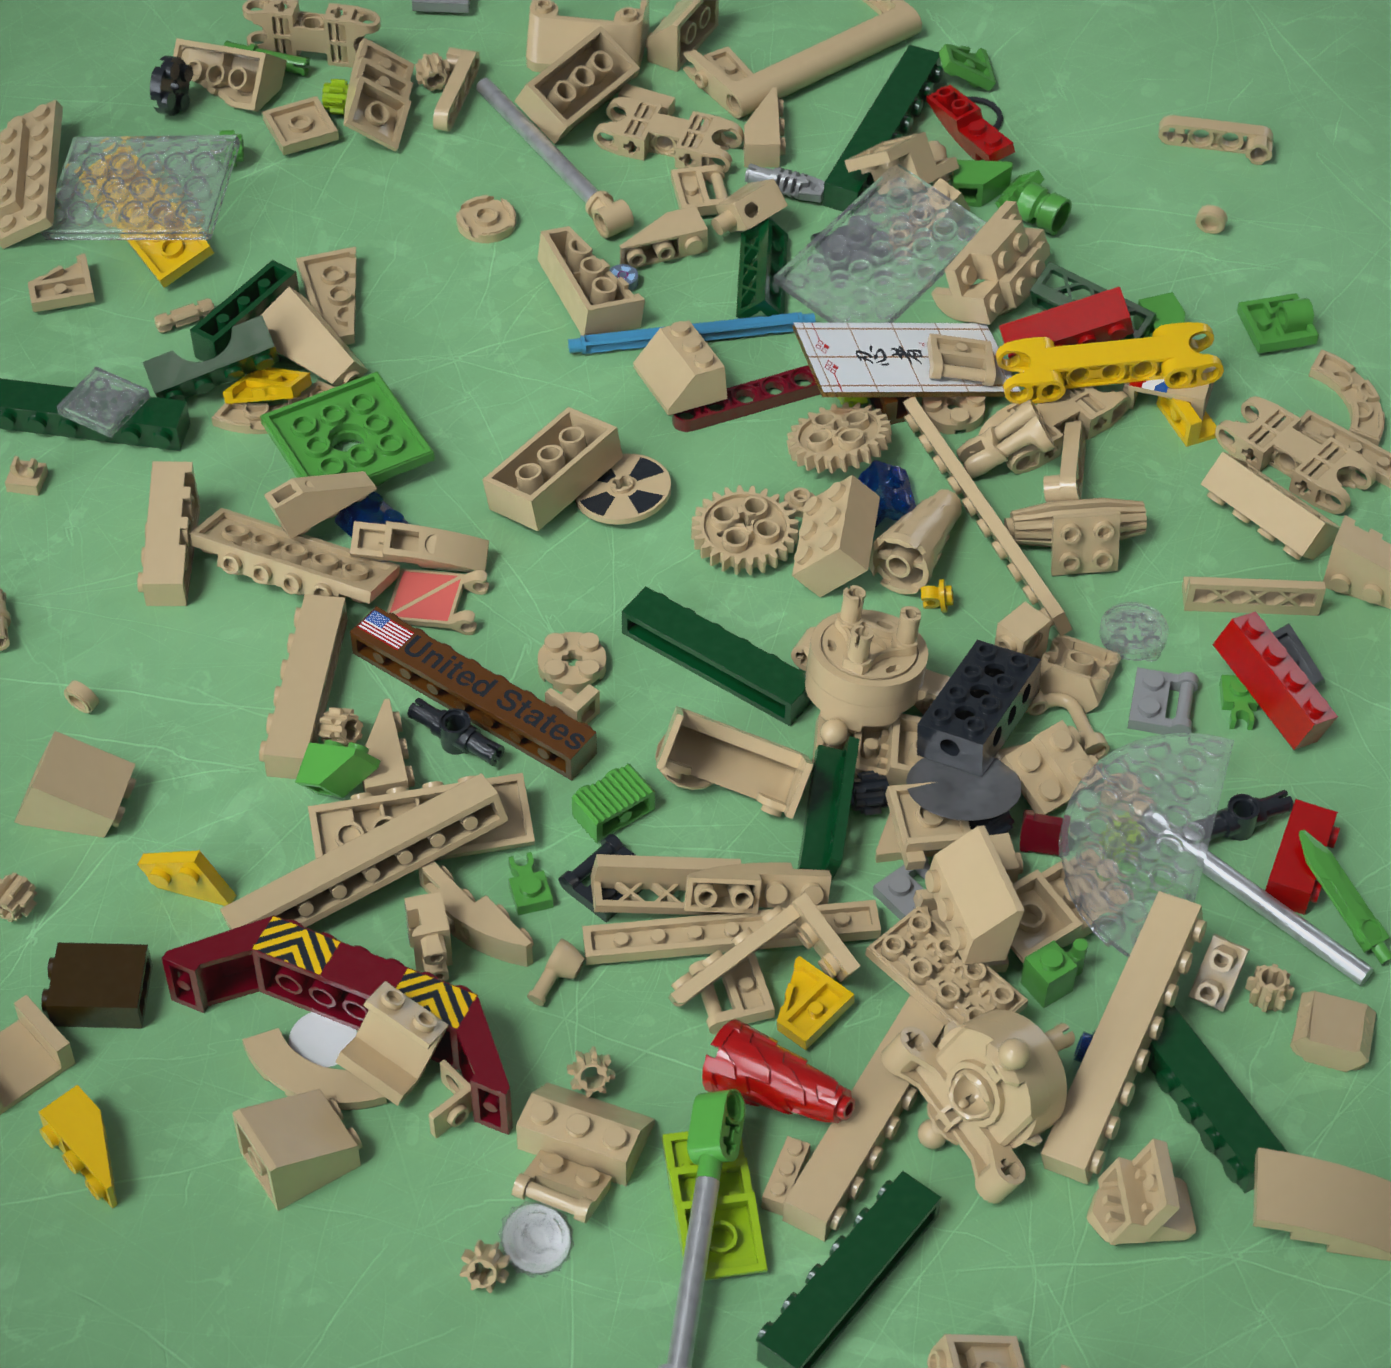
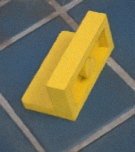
M1158 396L1156 405L1186 447L1216 438L1215 429L1217 426L1206 411L1203 420H1201L1191 406V402Z

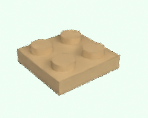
M317 96L262 111L263 121L283 155L339 140L338 130Z

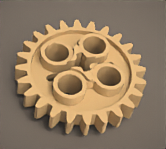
M845 402L840 408L835 404H832L829 410L820 407V413L818 414L808 412V419L799 418V425L791 426L792 432L787 433L788 440H786L791 460L796 461L798 467L805 465L806 471L816 467L817 473L829 469L830 474H833L837 468L847 472L849 466L859 469V463L861 462L872 463L871 456L881 457L880 450H888L887 443L892 442V431L887 414H882L881 409L873 410L872 405L862 408L861 403L849 407L848 402Z
M738 485L737 492L734 493L726 487L723 496L713 492L712 501L704 498L702 507H696L695 516L692 517L691 539L694 540V549L700 550V557L702 559L710 557V566H714L719 562L722 563L723 572L729 567H734L735 575L739 574L741 568L746 569L749 575H752L753 568H758L762 573H765L767 564L776 569L778 567V559L786 562L788 553H794L795 543H798L799 522L795 520V510H788V501L779 503V494L768 497V489L766 488L760 494L755 493V486H751L748 492H744L741 485Z

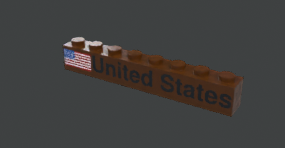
M376 606L350 631L353 654L447 709L454 708L466 711L471 718V723L571 781L597 754V732L588 724L576 721L566 715L560 708L550 706L538 699L532 692L522 690L513 685L504 676L494 674L482 667L476 660L468 659L459 654L450 645L440 643L428 636L422 629L414 628L403 622L394 613H388Z

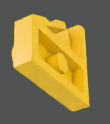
M270 367L266 370H256L245 375L224 390L223 396L226 404L294 399L311 386L312 381L308 372Z
M200 850L143 853L137 864L148 877L149 882L156 886V888L222 906L232 903L236 897L235 892Z
M798 956L795 959L791 981L788 983L785 992L784 1004L781 1006L778 1015L777 1030L804 1050H807L854 1004L855 994Z

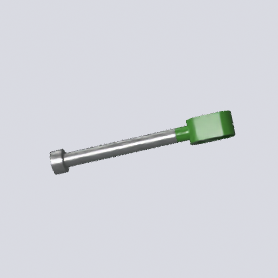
M736 1089L699 1093L693 1102L687 1151L691 1161L698 1165L667 1364H661L658 1368H691L722 1165L724 1162H733L737 1159L741 1145L745 1102L742 1094Z

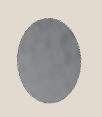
M923 758L913 765L906 780V784L935 782L908 788V792L913 800L927 811L954 820L975 821L999 816L1010 810L1017 803L1021 795L1019 777L1011 768L997 758H994L982 777Z

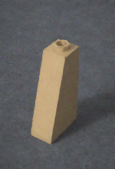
M288 287L261 314L277 352L337 387L356 380L368 371L307 299L291 287Z

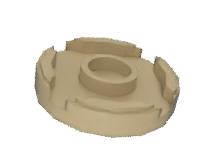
M489 195L477 196L465 201L461 205V210L457 211L456 214L458 231L466 239L476 243L488 244L499 242L510 236L515 230L517 223L514 207L507 200L502 198L501 201L494 200V196Z

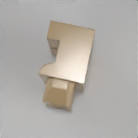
M441 891L404 898L410 947H414L416 971L429 972L439 980L447 981L449 979L447 966L453 965L450 928Z

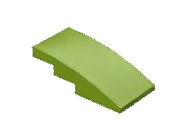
M689 1131L662 1134L664 1157L682 1258H684L698 1165L691 1161L687 1151ZM742 1138L737 1159L733 1162H724L722 1165L705 1281L762 1273L768 1270L755 1192L752 1191L747 1157L745 1158Z

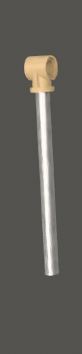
M483 78L478 82L477 91L586 203V212L593 218L594 225L603 238H609L634 225L631 209L623 199L614 201L609 192L605 190L598 191L489 78Z
M1112 775L1105 780L1098 804L1099 815L1105 821L1111 823L1114 820L1122 821V818L1132 824L1135 822L1140 826V831H1145L1358 985L1362 986L1373 972V967L1155 813L1156 804L1138 794V786L1131 778L1125 775Z

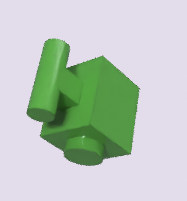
M1082 938L1075 939L1072 949L1065 952L1054 940L1025 957L1020 983L1043 1009L1073 991L1076 976L1083 972L1088 942Z

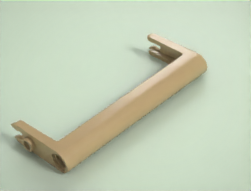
M862 0L879 15L739 81H733L696 50L683 53L685 58L695 66L693 68L686 66L683 70L700 89H703L733 117L741 118L754 112L773 87H777L778 99L788 96L920 33L922 21L918 12L904 0Z

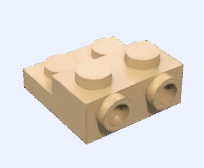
M1063 720L1040 732L1031 741L1008 753L1000 760L1017 774L1021 782V793L1036 814H1050L1092 789L1103 778L1100 774L1101 765L1098 759L1093 755L1085 753L1080 745L1081 736L1075 727L1067 726Z
M945 1334L931 1349L927 1361L928 1368H1025L1017 1336Z

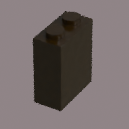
M58 942L55 957H50L48 961L50 985L49 989H43L42 1011H47L49 1020L55 1027L142 1029L153 967L148 945Z

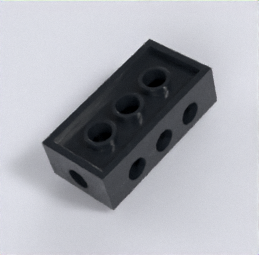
M977 640L918 722L917 755L982 777L1039 693L1041 659Z

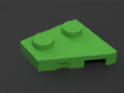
M945 44L942 47L939 55L942 68L947 74L953 77L958 76L965 79L973 87H981L987 91H990L996 84L987 50L979 48L976 53H970L971 49L968 46L958 47L952 44Z

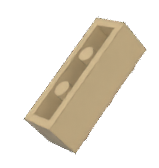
M626 83L618 93V97L637 98L663 104L664 115L673 116L675 113V97Z
M787 1136L762 1195L761 1209L783 1216L784 1200L806 1166L810 1155V1143Z

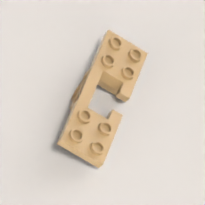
M935 782L891 785L887 787L885 795L905 870L923 869L926 862L924 852L942 850L971 831L969 821L949 819L931 813L918 805L908 792V788ZM927 889L916 890L913 897L915 907L919 906L949 932L945 921H941L938 915V906L932 893H929ZM1007 957L1006 960L985 962L995 972H1006L1009 966Z

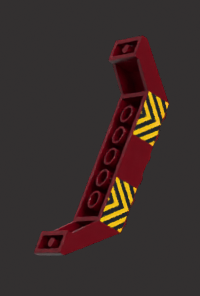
M274 915L168 950L162 957L171 1000L199 1012L205 1013L207 1008L214 1004L261 992L357 1031L369 1011L364 1006L366 1000L386 981L448 1024L430 1060L440 1063L445 1059L454 1069L460 1071L462 1077L471 1085L474 1122L507 1135L510 1134L513 1128L510 1086L478 995L463 985H452L439 980L432 973L416 971L404 966L396 959H385L372 954L362 946L349 945L337 940L329 933H318L305 928L295 920H285Z

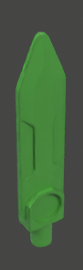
M1301 830L1299 837L1307 865L1352 931L1354 938L1364 953L1372 950L1381 965L1390 961L1391 952L1384 943L1390 937L1379 920L1374 917L1332 852L1307 831Z

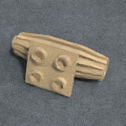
M1090 498L1050 501L1013 510L1010 512V518L1004 519V526L1017 544L1052 547L1051 575L1056 576L1118 571L1119 540L1145 534L1147 516L1143 501Z

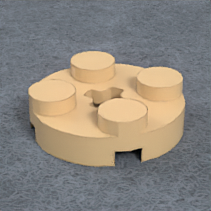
M925 392L922 398V408L939 432L955 434L956 430L966 429L965 433H968L978 428L983 422L985 415V393ZM955 405L959 408L954 407L953 409H949L948 406Z
M551 633L546 636L544 645L539 650L538 672L544 682L546 679L552 683L553 689L559 692L571 689L575 693H579L588 684L592 686V683L597 681L599 677L600 681L606 673V652L599 643L598 636L594 633ZM576 659L579 661H576L575 666H569L566 660Z

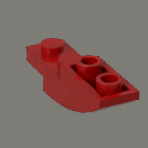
M951 84L939 88L936 92L926 96L928 104L952 138L974 160L999 161L1015 153L1014 143L983 119L981 108Z

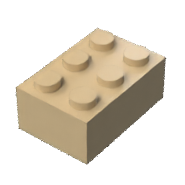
M851 475L841 482L834 483L821 494L809 498L803 507L804 513L799 530L797 551L794 555L792 576L817 596L822 597L868 571L880 496L855 476Z

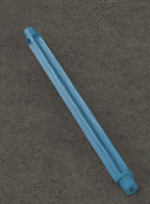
M802 312L769 317L758 316L693 323L692 325L705 341L764 335L765 333L797 331L794 323H816L814 313L802 314ZM663 327L581 335L580 338L568 339L569 353L582 352V354H590L617 349L645 348L657 331Z

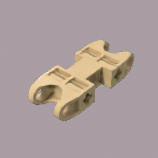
M248 0L242 7L244 18L262 27V31H255L247 36V46L255 44L254 42L263 41L264 43L256 45L261 49L284 53V50H286V54L300 56L301 51L327 54L328 65L353 68L359 43L365 38L363 36L375 33L381 28L380 17L376 12L352 5L329 3L325 14L300 11L299 0ZM253 8H260V9H262V10H251V9H253ZM364 21H373V23H370V24H368V23H363V22H364Z
M616 97L609 102L606 113L613 122L609 121L608 123L599 124L593 134L594 141L600 148L616 155L642 161L645 160L648 152L675 157V168L678 169L718 165L713 162L712 158H719L725 162V165H720L724 173L730 169L732 164V157L726 150L738 148L744 139L742 128L737 123L728 119L696 111L692 112L689 120L663 114V104L626 97ZM613 107L622 108L625 110L626 115L615 112ZM724 132H733L737 136V139H732L725 136ZM600 133L611 135L614 140H606Z
M1096 386L1066 389L1065 394L1060 399L1035 405L1045 422V428L1049 432L1056 448L1049 452H1043L1035 445L1025 446L1008 457L1007 467L1015 474H1022L1052 461L1061 455L1066 422L1082 420L1086 440H1089L1109 429L1121 419L1130 405L1131 398L1124 391L1100 392L1095 389ZM1011 403L997 411L984 423L979 435L984 433L989 427L995 428L1014 413L1021 404Z
M1257 396L1248 398L1241 405V413L1249 423H1241L1237 420L1235 422L1224 420L1215 429L1218 443L1230 455L1245 460L1259 471H1262L1269 464L1291 478L1288 491L1314 507L1332 514L1343 513L1351 504L1350 496L1342 486L1366 490L1376 481V473L1373 466L1355 450L1333 437L1328 438L1322 445L1299 432L1301 418L1281 406ZM1250 406L1255 407L1258 410L1259 415L1254 413L1251 410ZM1225 431L1232 435L1235 438V440L1230 439L1225 434ZM1358 469L1365 474L1367 480L1360 476L1355 470ZM1331 495L1336 497L1341 505L1334 502Z

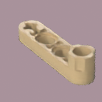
M452 47L448 49L446 59L451 68L449 73L452 74L434 110V129L448 132L452 129L477 76L480 65V53L478 51Z
M1177 115L1166 116L1159 124V139L1168 145L1246 154V158L1250 159L1251 163L1255 165H1262L1265 161L1271 160L1273 132L1266 126ZM1170 128H1175L1174 132H1169ZM1185 129H1188V135L1185 134ZM1205 130L1209 135L1200 138L1195 136L1194 132ZM1227 133H1233L1238 138L1234 141H1227L1223 136ZM1244 136H1248L1247 142L1244 141Z
M1082 420L1065 423L1060 474L1044 476L1043 478L1046 502L1081 499L1086 453V435Z

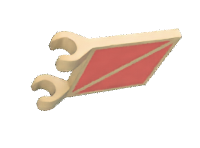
M401 568L387 612L394 613L409 625L450 628L465 635H473L477 628V623L474 622V612L464 610L456 613L463 589L478 595H484L488 592L487 573L482 570L461 574Z

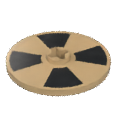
M622 454L623 458L575 499V503L584 515L601 523L617 525L644 520L657 513L670 497L672 489L671 479L666 468L658 461L647 456Z

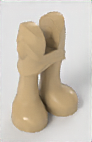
M1029 399L1022 403L1014 413L995 428L989 427L984 433L967 440L956 452L959 459L964 463L963 467L971 479H974L994 467L1007 462V458L1025 446L1035 445L1043 452H1049L1056 447L1045 428V422L1033 401Z

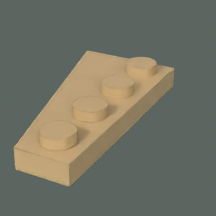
M356 246L296 258L297 268L308 302L346 345L355 343Z

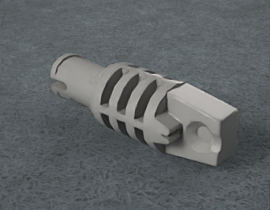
M749 164L746 170L745 182L747 183L775 179L783 196L787 195L790 198L795 197L798 200L822 202L825 181L810 175L800 174L797 171L792 172L789 169L784 170L781 167L767 169L754 164Z

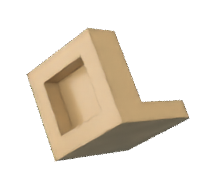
M590 684L578 694L571 689H566L560 694L549 688L545 692V703L560 708L566 715L578 722L588 724L600 713V691Z

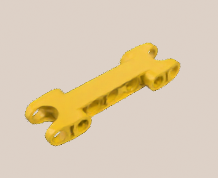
M1200 322L1161 325L1155 329L1152 337L1057 347L1047 337L1025 338L1004 343L996 351L997 364L1001 369L1019 372L1008 378L1003 385L1006 399L1018 404H1022L1029 399L1034 404L1053 402L1060 399L1065 394L1066 389L1158 379H1164L1167 387L1172 389L1192 388L1214 383L1220 379L1224 372V367L1219 357L1199 353L1209 348L1214 342L1211 327ZM1198 334H1206L1202 339H1192ZM1016 353V356L1013 358L1003 359L1007 354ZM1209 367H1216L1211 372H1203L1205 369ZM1015 387H1024V389L1019 392L1010 391L1012 388Z

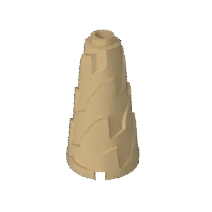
M940 489L935 495L923 500L912 511L902 516L874 541L869 568L873 576L878 572L883 577L880 582L881 585L893 592L907 595L917 593L921 587L928 584L932 577V572L942 556L941 551L950 537L949 533L962 513L961 500L957 494L950 490Z

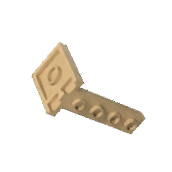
M804 893L784 910L778 905L761 918L765 924L753 932L748 927L731 940L735 946L725 954L717 950L701 962L705 969L694 977L690 972H687L671 985L675 991L668 998L676 1007L685 1005L794 923L799 928L795 931L799 940L808 950L812 947L821 957V960L818 961L819 966L832 979L836 977L839 983L852 975L860 967V964L808 895Z

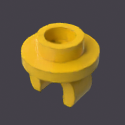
M939 579V587H921L923 608L933 609L940 606L941 612L947 613L948 606L954 605L952 585L946 586L945 579Z

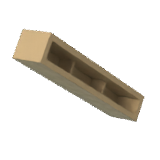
M305 594L302 607H297L295 610L294 626L296 630L295 633H290L288 637L287 651L289 657L288 660L283 659L281 664L280 676L282 684L275 688L273 698L275 711L268 714L266 724L268 738L267 741L261 742L259 750V760L265 763L266 775L268 777L296 779L308 743H318L317 721L318 718L324 716L323 713L326 711L348 622L345 598Z

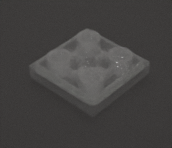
M95 367L57 405V411L59 415L112 437L150 398L149 389Z

